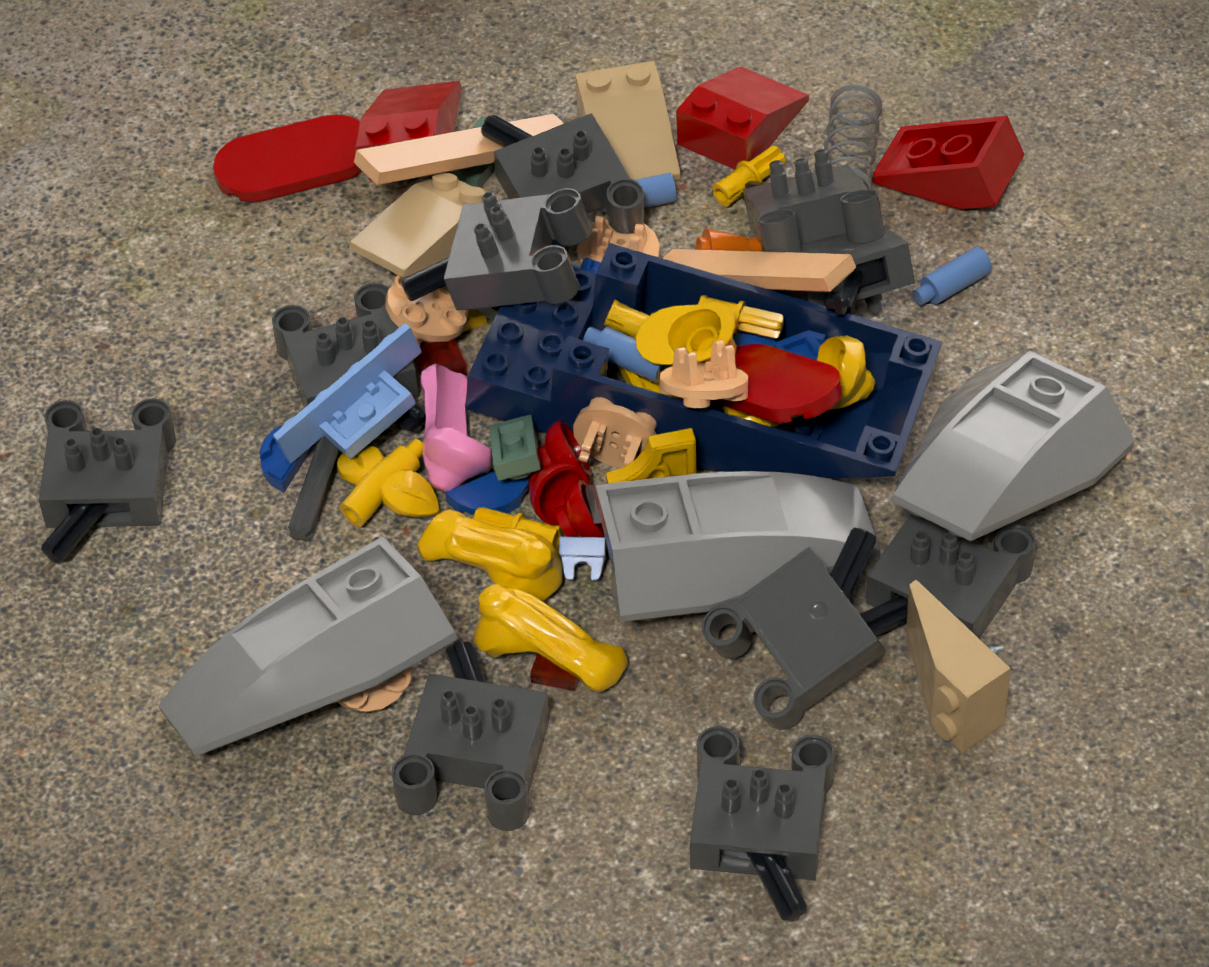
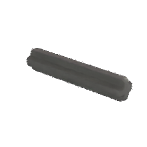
M325 436L318 440L288 526L290 537L295 540L301 539L306 542L313 537L337 467L338 458L342 453Z

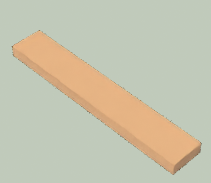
M554 114L509 122L532 136L564 124ZM481 127L359 149L356 150L354 163L376 185L495 163L494 151L503 147L481 134Z
M672 249L663 257V259L767 290L831 292L856 268L851 254Z

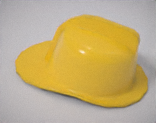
M719 302L660 309L648 316L639 327L636 335L637 350L643 359L657 365H673L675 349L682 347L686 348L687 353L695 352L697 363L708 362L711 360L713 342L721 340L725 346L732 345L736 354L737 345L733 339L736 327L735 315L728 306Z

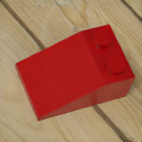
M737 67L699 84L677 108V145L732 169H737L736 166L740 161L750 162L773 144L809 101V95L744 67Z
M460 81L383 90L361 117L356 149L454 132L462 88Z
M1008 116L901 126L874 170L872 181L877 185L957 209H986L997 205L1025 154Z

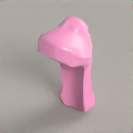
M438 364L427 367L422 371L420 378V387L424 395L426 413L423 458L431 485L435 489L446 492L463 485L469 478L488 472L492 468V450L467 435L466 376Z

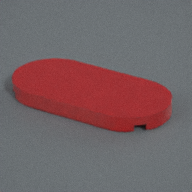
M325 115L238 137L225 144L216 154L213 163L216 184L228 196L231 193L239 196L241 201L260 202L355 177L362 172L354 163L360 120L346 115Z
M745 344L737 346L735 365L736 368L748 375V398L742 401H729L725 399L710 401L771 422L789 423L792 422L791 416L803 413L804 419H810L831 409L841 398L842 382L839 371L830 364L764 344Z

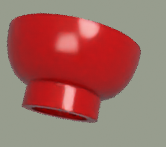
M564 420L556 421L545 435V444L538 447L542 466H549L555 463H569L582 469L587 477L592 475L589 461L586 463L578 460L582 449L574 437L573 431Z
M555 463L543 466L541 470L535 471L529 481L530 502L535 514L547 524L559 525L555 515V508L563 505L566 491L576 481L582 479L590 485L586 473L579 467L569 463Z
M580 479L566 491L563 505L555 508L557 521L567 537L605 538L602 523L594 524L586 495V486L588 484Z

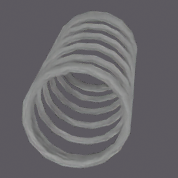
M863 85L843 86L833 93L830 100L829 123L827 124V138L824 141V149L828 152L831 165L834 163L837 166H841V164L837 163L841 160H855L865 164L866 166L850 168L864 180L863 184H866L868 189H872V182L870 180L873 178L874 170L871 166L875 162L876 157L873 150L876 148L878 141L876 133L879 131L880 123L877 119L882 112V100L875 91ZM851 90L862 91L872 96L849 94L836 100L837 96ZM850 97H863L874 102L877 106V111L873 115L859 109L838 112L835 106L842 100ZM859 112L870 117L859 120L850 119L843 116V114ZM838 118L840 121L850 125L838 128L834 120ZM873 121L876 123L873 132L866 127L858 126L869 124ZM831 125H832V127H833L835 130H833V131L830 133ZM858 128L870 134L856 137L848 135L841 130ZM838 132L851 139L861 140L873 137L874 140L872 147H869L865 143L857 141L835 143L832 136ZM829 141H830V143L832 144V146H831L830 148H828V142H829ZM843 144H857L868 150L864 152H851L839 146ZM836 148L846 154L864 155L870 152L872 156L871 161L867 163L863 159L856 157L833 159L829 152ZM868 168L869 177L861 170H865Z

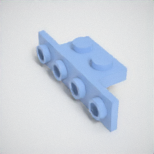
M406 323L394 333L386 336L375 349L362 360L353 364L348 372L329 388L321 391L309 405L296 416L288 419L273 434L287 461L290 463L295 461L323 436L349 459H352L416 404L412 394L393 378L394 375L422 352L411 328Z

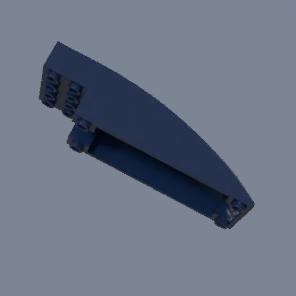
M609 243L596 274L573 267L579 282V290L572 299L559 304L540 301L500 306L467 376L466 409L504 421L531 414L536 431L547 433L548 429L560 419L564 420L574 433L573 424L581 409L588 407L592 399L602 397L608 399L614 405L625 407L635 413L643 412L651 415L657 422L656 434L692 428L696 439V468L723 472H781L821 478L888 477L896 475L941 349L942 341L849 313L836 315L834 309H827V307ZM702 295L736 304L742 300L746 301V306L780 313L784 316V327L780 337L775 339L776 342L808 330L825 334V339L846 335L858 339L864 345L866 370L871 372L875 379L873 391L864 400L840 409L828 410L810 419H804L803 416L792 418V422L783 423L777 427H770L726 414L722 409L723 405L711 401L708 407L690 408L684 406L683 400L627 384L625 380L620 382L607 378V369L617 366L608 361L610 349L583 341L590 326L603 331L606 327L604 326L605 320L614 300L649 316L651 313L668 307L697 305Z

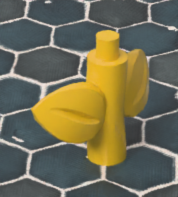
M414 439L407 447L397 446L386 457H384L382 451L374 446H366L352 459H349L343 453L337 461L338 474L345 481L356 485L339 505L344 517L353 525L362 527L382 502L394 513L403 516L429 517L438 514L440 511L439 504L432 486L424 477L416 473L421 466L419 459L423 456V443L418 439Z

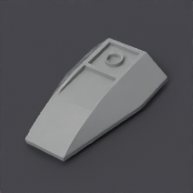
M1027 351L981 369L941 402L903 474L891 502L907 509L914 516L925 518L947 529L955 536L973 541L1094 485L1133 449L1135 440L1106 386L1032 351Z
M735 471L676 475L586 486V495L594 524L602 523L612 561L611 591L619 622L708 612L717 606H728L808 547L811 548L828 573H831L854 527L865 529L875 535L859 487L816 476L781 472ZM877 539L868 560L880 557Z
M383 536L290 588L244 619L217 641L186 671L159 704V708L196 757L377 686L387 679L398 676L403 670L422 659L437 654L443 647L456 641L458 638L422 576Z

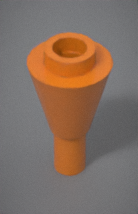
M707 228L703 230L701 237H697L695 243V250L762 252L761 244L757 238H747L746 236Z

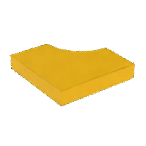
M692 428L648 436L645 449L640 455L623 468L607 472L606 483L696 474V439Z

